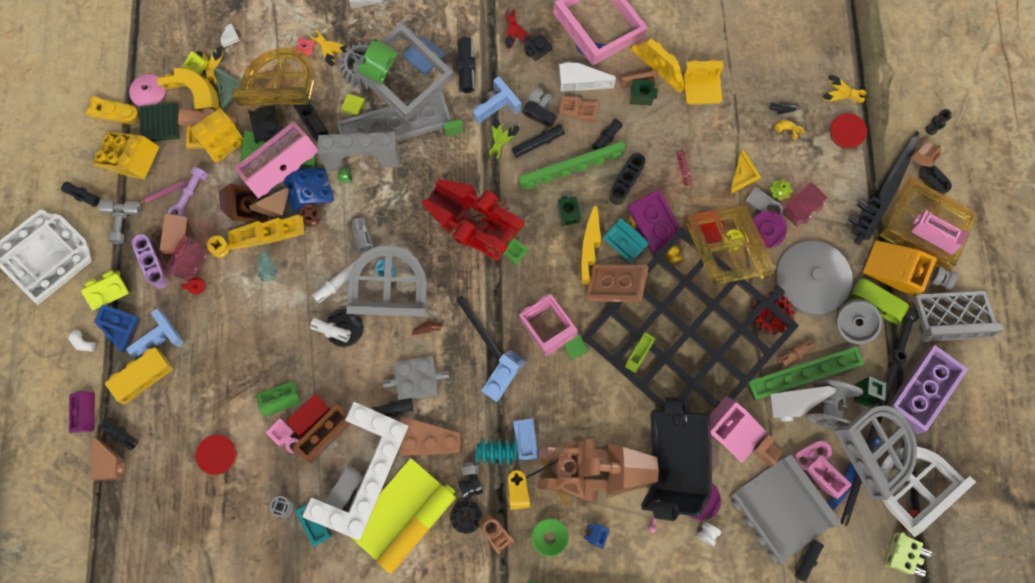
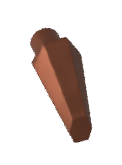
M430 319L415 327L412 335L431 333L432 330L441 331L442 323L432 322L433 319Z

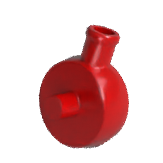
M193 277L187 284H181L182 290L188 289L194 295L203 293L206 288L205 281L200 277Z

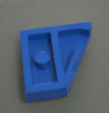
M102 304L94 323L114 343L117 349L124 353L140 318Z

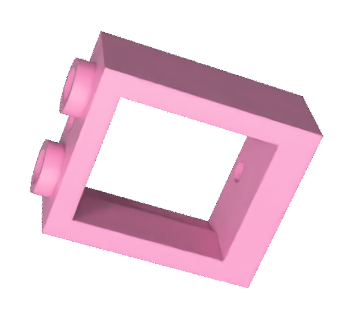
M552 294L547 297L542 296L535 305L525 307L520 312L521 314H519L520 322L545 357L578 336V330ZM551 307L566 329L543 343L528 321Z

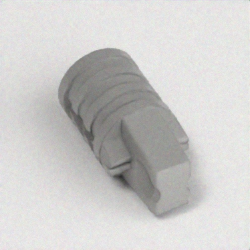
M355 218L352 221L355 245L358 253H365L374 248L370 230L365 219Z

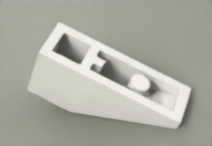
M564 62L559 64L560 92L614 88L616 78L613 75L580 63Z
M825 386L771 394L773 418L781 419V422H791L793 418L801 417L836 393V388Z

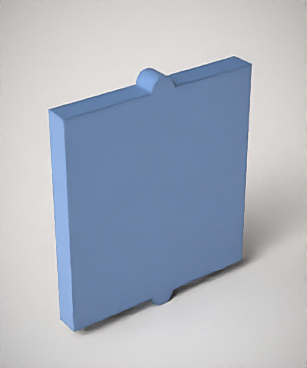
M423 35L420 37L431 51H435L439 55L440 60L445 56V53ZM412 45L402 55L424 75H427L434 67Z

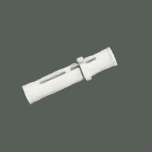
M357 259L330 281L324 282L325 284L320 289L311 294L318 304L332 293L335 294L337 289L349 281L351 269Z

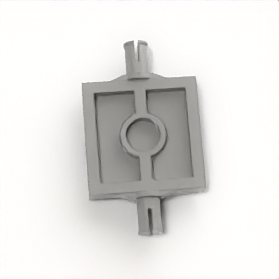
M433 356L394 362V379L382 380L383 388L395 386L399 401L410 398L413 400L438 396V380L449 379V371L437 372L434 367Z

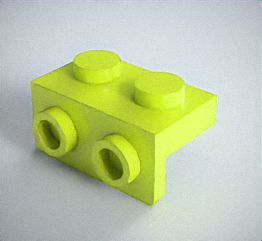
M110 270L102 274L103 278L99 280L93 278L84 283L85 286L81 289V292L92 311L100 308L102 304L106 305L129 294V290L120 277L121 273L119 270L116 272Z

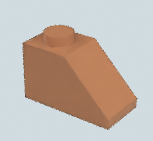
M92 439L91 480L109 481L123 479V474L126 470L123 459L104 441Z

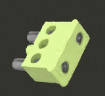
M895 532L884 565L905 574H917L924 577L926 571L916 567V565H923L924 559L919 557L920 554L930 558L932 551L923 548V543L906 536L904 532Z

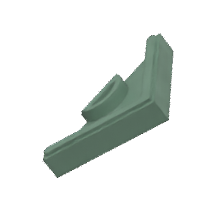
M216 67L214 70L216 72L221 109L225 112L244 88V84Z

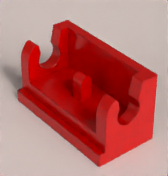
M315 394L289 417L286 422L303 438L331 409Z

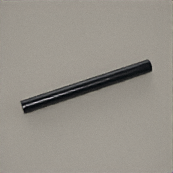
M463 296L458 297L456 301L499 363L502 353Z

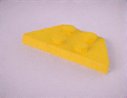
M650 38L636 43L630 48L651 69L658 70V75L679 94L685 90L679 62L673 54H669L664 50L659 42H655Z

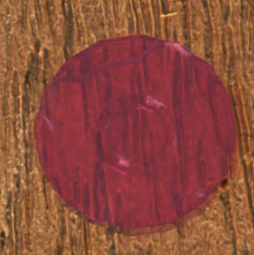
M683 149L677 150L676 157L681 175L683 176L684 186H691L692 180Z

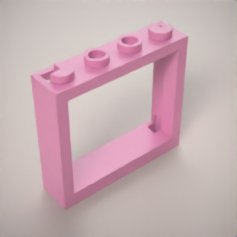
M582 0L555 1L553 14L592 66L642 40L648 30L646 23L641 20L635 8L631 7L627 0H611L633 28V31L598 49L568 9V7Z

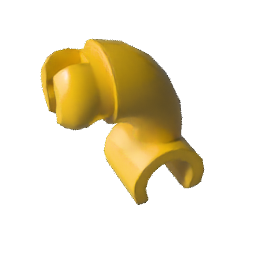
M781 120L774 126L777 132L791 130V137L794 140L798 138L796 132L801 136L804 134V129L801 126H796L788 120Z

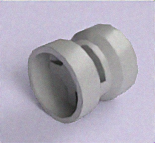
M536 87L531 93L528 102L547 110L553 101V96L545 94L543 89Z
M937 266L932 273L930 282L935 285L941 284L944 288L951 290L957 281L958 272L946 271L944 267Z
M278 496L271 501L269 508L274 516L286 518L294 511V504L291 499Z

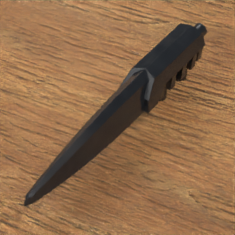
M918 131L914 133L903 148L874 196L867 203L862 200L858 201L856 206L863 210L862 215L859 218L850 215L847 221L854 224L851 232L856 235L855 244L860 245L863 240H870L905 175L917 143Z

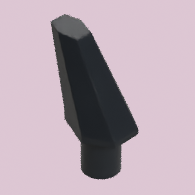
M771 102L769 110L777 111L779 115L796 111L798 105Z

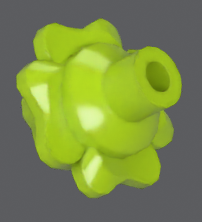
M784 179L773 181V186L770 187L772 197L778 198L779 201L789 199L790 194L793 192L790 188V182H785Z

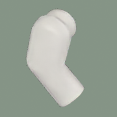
M73 330L69 333L68 340L76 350L95 351L96 343L83 341L81 331Z

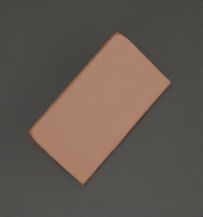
M650 69L619 76L618 80L621 89L631 87L633 79L656 81L658 70Z
M164 214L160 250L164 254H183L187 217Z

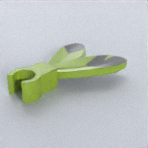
M498 120L493 121L494 145L489 151V158L494 152L498 154L496 155V160L500 158L502 146L518 134V126H513L502 134L501 123Z

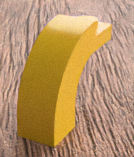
M174 68V74H165L164 77L157 78V85L164 89L189 87L193 93L194 108L197 111H202L205 108L216 111L220 108L218 95L212 84L191 70Z

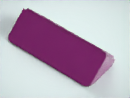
M80 391L70 394L69 433L94 431L95 393Z

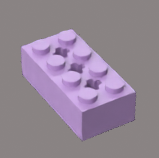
M934 345L924 351L887 406L902 413L910 423L914 433L926 432L968 371V368Z

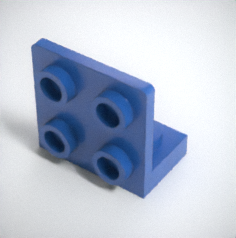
M325 168L298 169L291 172L284 179L285 188L287 187L289 190L288 199L292 213H299L300 209L306 204L332 203L334 201Z

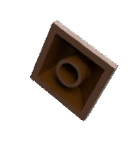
M229 184L219 191L220 209L231 220L247 223L267 222L265 214L253 211L249 207L264 199V195L258 198L248 186Z

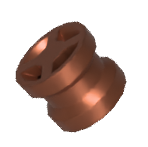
M306 204L300 209L299 215L303 216V223L312 227L320 222L321 215L314 205Z

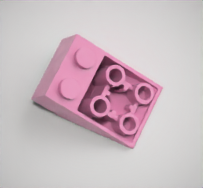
M728 396L710 414L711 436L741 463L746 460L768 434L741 405Z

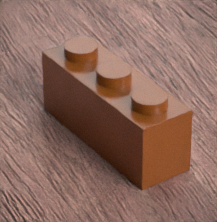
M336 404L293 448L307 462L312 464L351 424L344 421L347 413Z

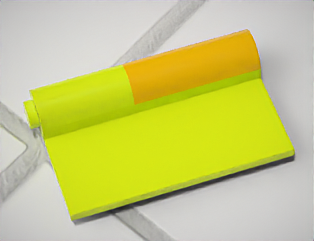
M410 458L379 494L360 541L352 537L350 538L392 575L456 499L454 496L456 491L448 484L445 487Z

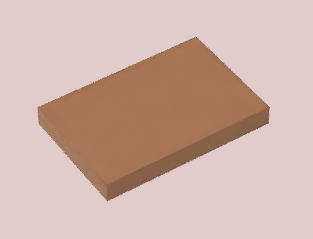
M593 265L586 294L587 301L642 302L648 266Z

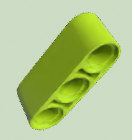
M859 279L850 295L853 300L862 299L869 301L878 309L883 318L895 324L901 323L909 308L906 302L866 279Z

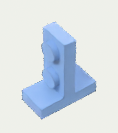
M500 77L493 80V87L497 93L493 94L486 103L476 106L473 111V119L477 124L506 104L515 115L521 111L520 100Z
M159 309L151 313L159 326L126 348L131 356L135 358L142 357L146 350L161 345L167 337L177 347L185 343L165 314Z
M512 350L501 356L499 359L500 363L481 390L496 402L500 400L518 371L527 362Z

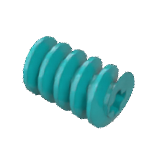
M482 438L476 446V463H479L482 458L483 463L486 464L490 458L491 464H495L496 459H498L500 465L503 464L504 460L507 461L509 466L512 460H514L516 465V440L510 446L508 440H505L502 445L500 439H498L494 445L492 439H489L486 444L484 438Z

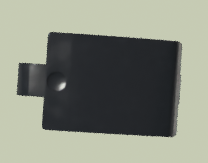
M665 397V411L652 410L650 414L652 456L657 457L658 482L652 484L651 489L641 503V509L653 511L654 518L659 520L675 521L679 514L698 517L708 504L712 493L710 415L707 413L690 412L687 398Z

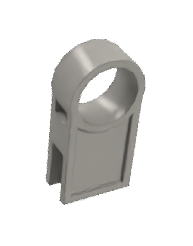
M757 187L754 188L744 204L757 213L766 211L768 206L776 207L779 215L783 213L782 205Z

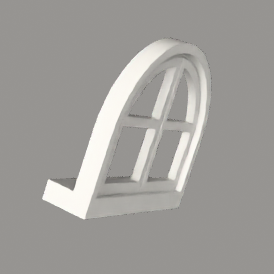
M905 447L895 451L899 460L904 459ZM917 447V459L924 460L931 465L917 477L911 474L907 480L909 484L895 497L892 495L888 500H882L888 510L914 537L923 532L976 483L971 476L966 479L960 476L938 454L921 447ZM890 455L880 465V469L887 481H889L892 467L899 471ZM934 467L952 483L937 498L919 481ZM912 486L930 503L914 519L897 502Z

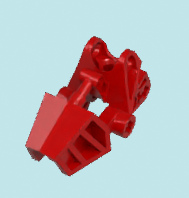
M439 179L429 198L422 201V206L448 234L453 229L455 230L452 238L463 246L468 245L496 261L508 249L506 242L513 240L525 225L519 217L501 208L497 203L499 201L498 197L492 192L485 190L480 198L477 197L473 185ZM469 207L486 216L479 225L465 215Z

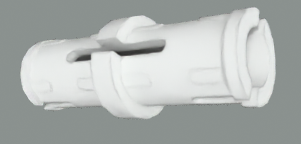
M316 317L313 318L310 326L311 330L323 333L328 338L339 339L345 343L348 342L349 335L351 334V331L340 328L333 322L327 323Z

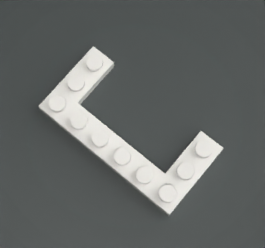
M352 402L344 421L381 436L348 512L310 497L302 517L360 541L408 425L356 402Z

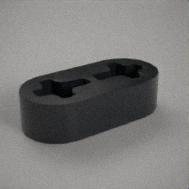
M527 102L522 110L526 117L547 127H552L557 119L552 112L530 102Z
M935 165L932 167L923 166L919 170V178L933 193L943 196L950 191L952 187L950 180ZM931 171V174L926 175V172ZM941 184L944 185L942 189L939 188Z

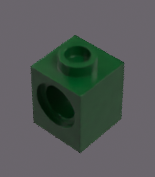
M633 79L630 104L652 106L653 99H657L658 89L654 88L655 81ZM641 91H645L648 94H642Z
M567 195L558 199L557 208L561 227L579 224L581 215L577 197ZM571 207L573 211L566 212L564 208Z
M869 376L855 384V386L863 390V394L859 397H854V402L871 408L885 401V382Z

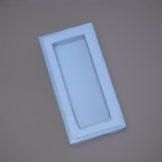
M534 419L513 421L518 461L538 458Z

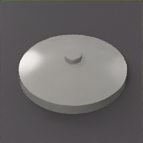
M805 241L792 246L782 255L776 266L775 283L785 291L781 298L783 300L788 298L786 303L793 304L791 308L806 315L819 316L833 312L847 300L852 289L853 276L848 261L836 248L819 241Z

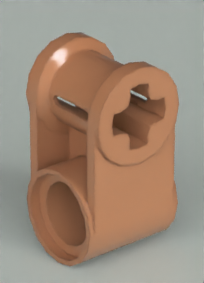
M487 514L480 518L478 522L479 528L498 555L510 543H515L508 532L492 515ZM494 522L491 529L485 530L487 523Z

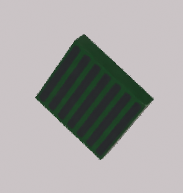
M177 103L139 107L140 136H144L152 142L179 139Z

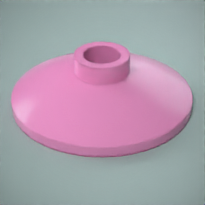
M145 74L132 82L129 95L134 104L140 107L158 105L163 101L166 89L157 85L158 76Z

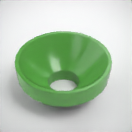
M544 519L533 529V546L543 556H557L568 545V530L562 522L556 519ZM546 532H553L555 534L556 540L553 544H547L544 541V534Z

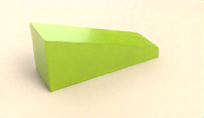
M644 333L625 367L636 373L656 338Z

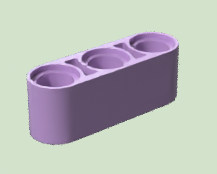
M144 234L136 235L132 240V247L147 282L157 289L166 287L169 278L155 244ZM147 242L146 246L141 248V245ZM153 258V262L147 265L148 261ZM160 275L159 280L154 282V278Z

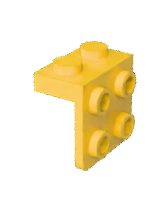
M711 59L708 61L692 60L686 62L683 78L685 99L688 105L720 104L722 102L720 74L724 68L723 61Z
M221 108L189 129L215 163H218L243 145V137Z

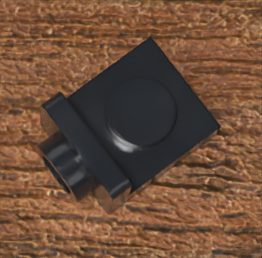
M542 34L532 41L527 39L524 43L525 54L529 58L532 57L535 62L552 50L551 44Z

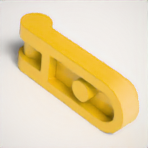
M96 96L90 97V106L85 111V114L90 117L128 125L136 123L139 119V112L134 106L100 99ZM98 106L102 107L100 111L97 110Z

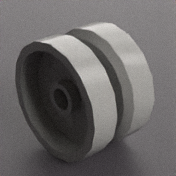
M854 299L844 303L836 316L837 327L842 337L855 344H866L874 340L880 334L883 325L882 316L878 309L869 301ZM862 319L863 323L856 325V320Z

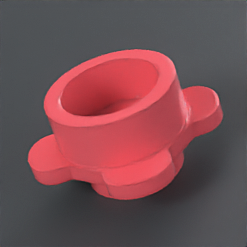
M304 37L298 38L295 52L303 56L311 55L315 45L314 40H307Z

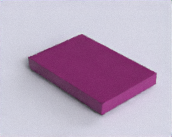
M660 189L626 207L640 234L650 242L647 247L652 256L658 250H661L680 229Z

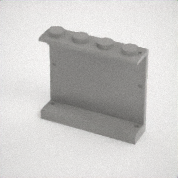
M791 454L783 457L775 466L769 467L729 496L732 507L737 512L740 511L744 517L742 518L744 524L749 529H753L756 534L754 536L761 546H765L768 550L767 555L774 564L777 563V565L785 564L784 561L828 528L835 527L841 523Z

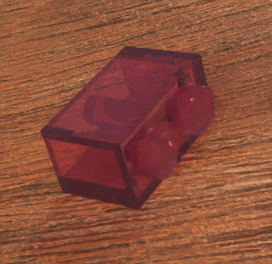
M811 182L783 208L782 214L796 227L801 223L805 225L813 218L811 214L814 211L818 213L826 206L824 202L828 197Z

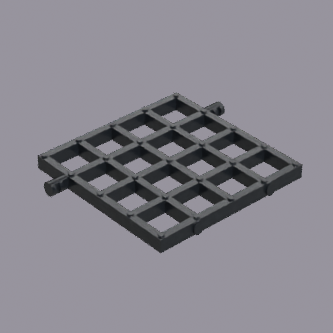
M681 227L665 246L653 255V259L647 264L649 268L647 276L659 265L675 278L679 284L661 303L644 288L642 298L656 310L638 330L616 311L624 302H613L610 307L607 306L603 310L601 317L583 335L582 339L662 411H665V402L646 385L664 365L688 384L677 398H685L694 389L716 409L721 402L699 384L716 362L740 381L728 395L729 398L734 400L799 325L773 304L774 301L778 302L780 300V295L783 296L785 294V291L780 286L775 285L773 288L775 291H770L768 293L769 297L766 298ZM681 238L703 256L686 276L664 258ZM708 262L713 264L731 280L714 300L692 282V279ZM736 285L759 303L742 324L719 305ZM684 288L689 290L707 306L690 327L667 308ZM764 308L787 327L770 348L747 329ZM712 311L735 330L718 351L695 332ZM662 314L681 330L683 335L666 354L656 345L652 344L649 351L659 361L640 381L619 361L637 341L641 340L643 334ZM610 317L632 335L614 357L592 338ZM740 335L764 354L746 375L723 356ZM688 338L712 357L694 378L671 359Z

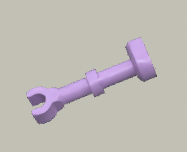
M193 166L190 171L193 175L187 187L183 188V194L178 203L171 207L167 214H174L178 211V216L184 217V206L189 197L193 196V190L199 179L207 181L209 174Z

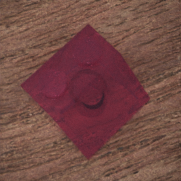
M184 233L166 265L168 274L185 280H189L191 276L194 277L199 269L197 265L200 259L204 260L208 253L207 245Z

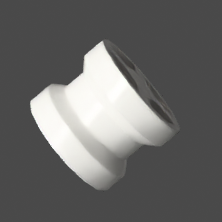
M703 522L702 530L697 533L696 537L711 546H715V539L722 532L715 526Z

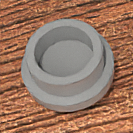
M475 462L463 463L464 467H461L460 471L463 476L477 475L480 466L475 465Z

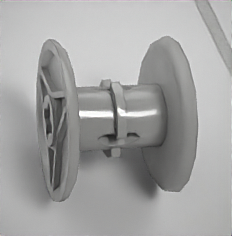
M823 379L813 381L815 388L830 386L836 388V393L822 401L824 406L822 414H809L806 416V420L832 429H836L838 426H848L852 421L843 418L844 410H847L848 407L845 404L846 398L859 397L863 394V390L857 386L840 381ZM839 402L842 403V405H841V410H840V411H839V408H838V403H839Z

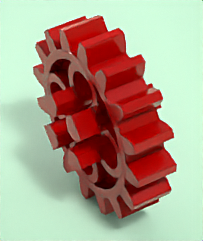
M780 295V300L778 302L774 301L773 304L777 307L781 305L782 309L780 310L792 320H795L791 317L795 314V311L790 310L793 304H787L788 298L783 300ZM756 302L757 305L753 306V310L759 305L758 302ZM763 309L756 317L757 320L754 324H760L759 330L765 328V334L772 331L773 335H776L778 330L782 334L787 327L775 317L769 323H766L765 319L771 313Z

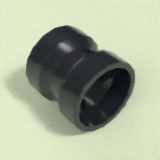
M477 475L471 476L469 480L458 482L465 501L471 499L472 495L483 494Z

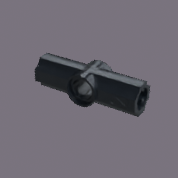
M462 37L458 39L457 43L459 90L463 93H471L475 91L474 73H476L473 39Z
M302 90L293 91L288 98L313 139L317 141L318 135H328V130Z

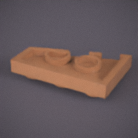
M400 416V422L408 425L400 445L401 457L461 454L460 433Z

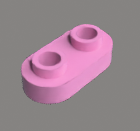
M815 442L795 453L793 457L803 471H806L821 456L817 453L818 448L822 450V456L826 460L831 457L832 449L827 442ZM801 457L805 459V464H801Z

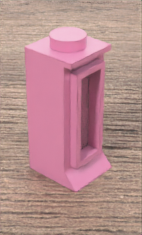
M928 209L922 214L918 213L912 222L914 224L912 233L951 255L964 244L969 231H962L929 213Z

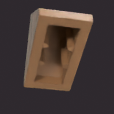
M286 187L249 207L253 211L278 218L283 215L289 190Z

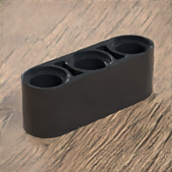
M632 154L615 180L609 194V200L612 204L621 205L626 200L643 171L646 161L642 154ZM638 162L640 166L636 167L632 163ZM623 177H629L632 181L627 182ZM614 192H620L623 196L617 197L614 195Z

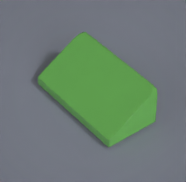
M294 381L256 394L259 410L264 417L301 403Z

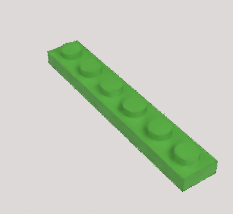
M621 141L518 177L519 187L521 190H530L536 187L537 184L550 183L555 178L567 177L575 171L582 172L589 166H599L610 159L617 160L624 155L626 148L624 142Z
M856 346L751 380L747 385L753 400L756 401L771 396V394L781 393L865 364Z

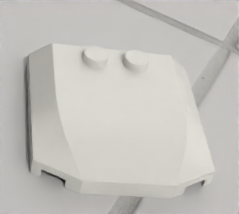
M41 209L0 240V268L37 306L92 262L87 241L61 215L55 213L53 215Z

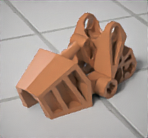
M579 439L578 442L556 446V448L546 447L538 449V460H558L556 465L558 478L538 479V490L566 491L578 496V501H596V491H606V498L658 482L659 469L657 457L622 446L606 444V449H596L595 439ZM600 460H606L608 463H600ZM600 471L610 473L608 480L584 479V477L600 475Z

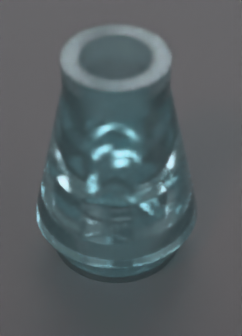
M259 253L257 255L258 277L261 281L265 282L275 279L277 271L269 257V253Z

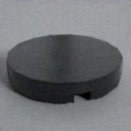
M340 309L330 314L326 322H333L336 326L351 331L350 338L347 343L333 337L328 339L334 345L345 348L354 345L360 340L363 335L364 326L358 314H346L347 309Z

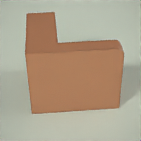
M767 435L752 452L769 467H773L777 464L776 461L783 452L773 444L775 439Z

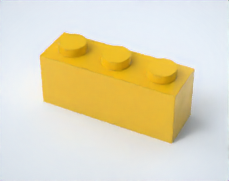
M155 347L150 348L142 354V357L129 362L121 372L114 373L109 377L105 385L117 402L125 405L174 369L162 351Z

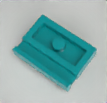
M620 218L603 237L630 264L650 243L623 218Z

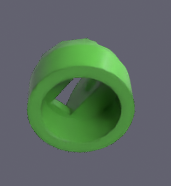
M348 167L339 170L337 178L340 182H352V174Z

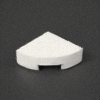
M232 23L225 27V31L220 38L223 48L240 41Z

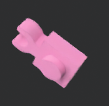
M279 419L266 434L279 447L286 444V450L294 454L295 452L291 449V445L299 440L292 438L295 432L282 419Z

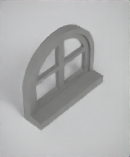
M379 246L368 250L357 259L349 275L346 314L425 317L426 277L421 264L411 253L395 246ZM385 256L384 277L360 276L367 263L377 257ZM392 256L404 260L412 268L416 278L391 277ZM358 281H384L383 303L357 302ZM391 281L416 282V304L390 303Z
M889 406L871 407L863 411L848 426H838L834 430L871 499L888 500L911 476L917 459L916 438L910 423L898 410ZM876 417H886L892 420L898 428L887 438ZM870 421H872L883 441L872 453L860 433ZM901 436H903L905 444L903 464L892 447ZM887 450L899 470L889 481L886 480L876 462Z

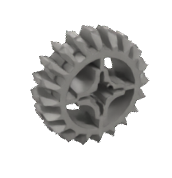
M359 41L357 46L352 43V48L346 47V53L341 54L339 71L347 84L350 83L353 88L356 85L358 89L365 86L368 90L369 86L354 73V67L352 70H349L351 63L359 60L369 48L367 41L364 45Z

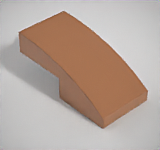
M562 96L559 114L574 119L597 122L600 105L599 102L581 101L579 97Z

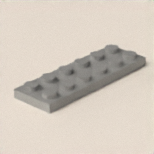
M440 91L406 122L388 106L336 123L340 134L395 132L397 142L442 129L444 128L443 123L450 122L452 119L442 91ZM416 98L404 101L403 103L408 106Z

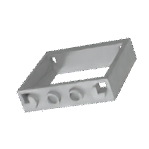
M400 23L380 41L390 46L402 36L442 74L434 83L406 106L383 83H376L357 72L360 64H363L364 55L353 64L354 73L406 122L453 80V70L449 64H444L440 60L439 55L435 51H431L421 38L418 39L410 27Z

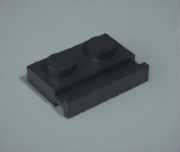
M275 105L257 108L256 111L248 110L256 144L259 141L267 142L281 131Z

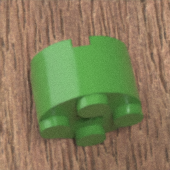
M374 38L364 55L363 64H360L357 72L376 83L382 84L398 51Z

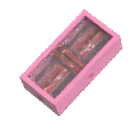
M293 121L234 168L247 186L260 198L262 195H266L276 184L284 181L285 177L291 172L298 170L305 161L313 158L318 149Z

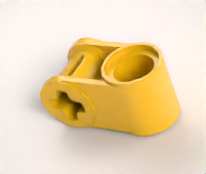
M519 470L512 471L508 476L510 510L530 508L525 474ZM516 473H518L519 477H522L519 485L511 482V478H514Z

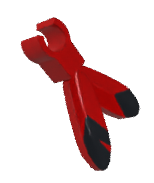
M512 9L513 16H508L507 11H505V18L509 23L505 38L507 49L512 48L516 36L523 43L527 39L532 41L530 35L521 26L516 24V12L514 9Z

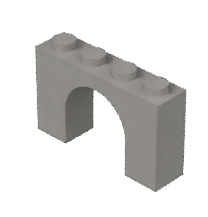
M395 132L318 135V153L326 170H341L345 168V157L355 154L371 155L378 158L382 168L400 167V149Z

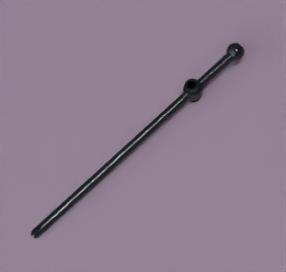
M908 308L904 316L905 323L897 348L889 355L888 362L891 364L885 382V401L879 403L878 406H887L899 366L907 360V354L904 350L913 322L919 319L918 311L914 308ZM876 417L879 424L881 425L883 417ZM873 423L866 441L871 453L878 434ZM857 472L841 518V525L845 521L844 526L849 524L862 484Z

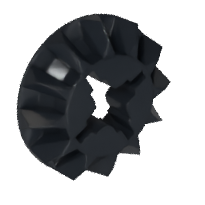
M460 501L454 505L450 512V522L453 528L464 534L472 533L478 529V522L482 517L479 506L471 501ZM472 510L469 517L473 523L464 521L459 524L462 519L459 511L467 513Z

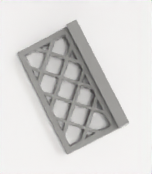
M986 291L919 294L913 297L924 331L921 334L923 342L993 338L1003 331L1002 324L996 323ZM974 297H980L983 305L980 306L973 301ZM961 298L967 304L965 307H962L955 302L956 299ZM939 299L949 303L947 309L938 303ZM921 300L929 302L932 305L930 309L924 307ZM969 305L978 311L976 316L967 310ZM952 306L961 312L958 317L949 311ZM934 307L943 312L941 318L932 312ZM981 313L987 317L989 323L979 319ZM946 315L955 321L953 325L943 320ZM966 315L973 321L971 324H967L961 319L962 316ZM928 316L937 322L936 326H929Z

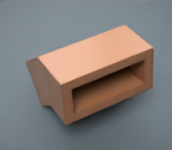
M927 140L911 158L919 165L932 167L941 157V145H934Z

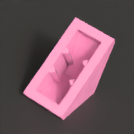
M822 455L807 469L817 487L836 499L852 485Z

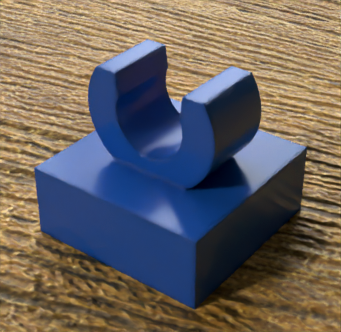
M594 523V526L587 525V528L591 529L592 532L589 537L584 535L583 538L589 544L604 549L610 529Z

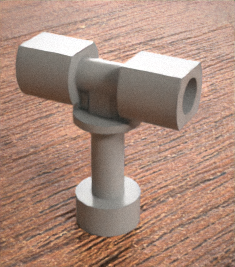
M100 200L99 211L102 214H111L115 218L113 232L108 233V242L113 244L124 243V234H121L122 221L127 219V215H141L142 205L139 202L125 201L124 204H117L112 200Z

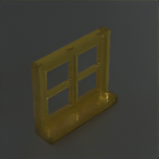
M911 178L888 224L883 228L879 236L896 245L917 249L937 258L934 266H941L946 271H950L957 265L979 214ZM914 192L936 204L932 212L933 215L939 217L942 208H945L964 219L960 230L969 231L964 244L953 255L912 233L911 229L900 224L906 210L914 215L922 214V212L909 206Z
M746 205L686 215L684 218L713 285L760 276L764 280L768 279L775 272L776 267ZM733 218L738 231L743 234L744 238L729 240L721 220ZM715 222L724 241L707 244L699 224ZM745 245L755 265L743 268L734 247ZM728 249L737 269L720 272L712 252Z

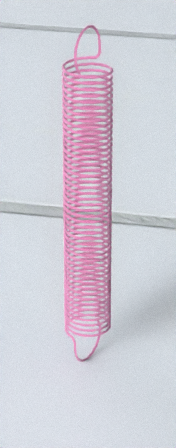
M182 179L184 182L179 181L175 183L178 185L172 184L173 186L169 185L166 187L167 189L159 190L161 192H154L153 194L155 195L145 196L144 201L146 204L150 203L153 200L159 199V196H165V193L169 194L181 187L187 186V182Z

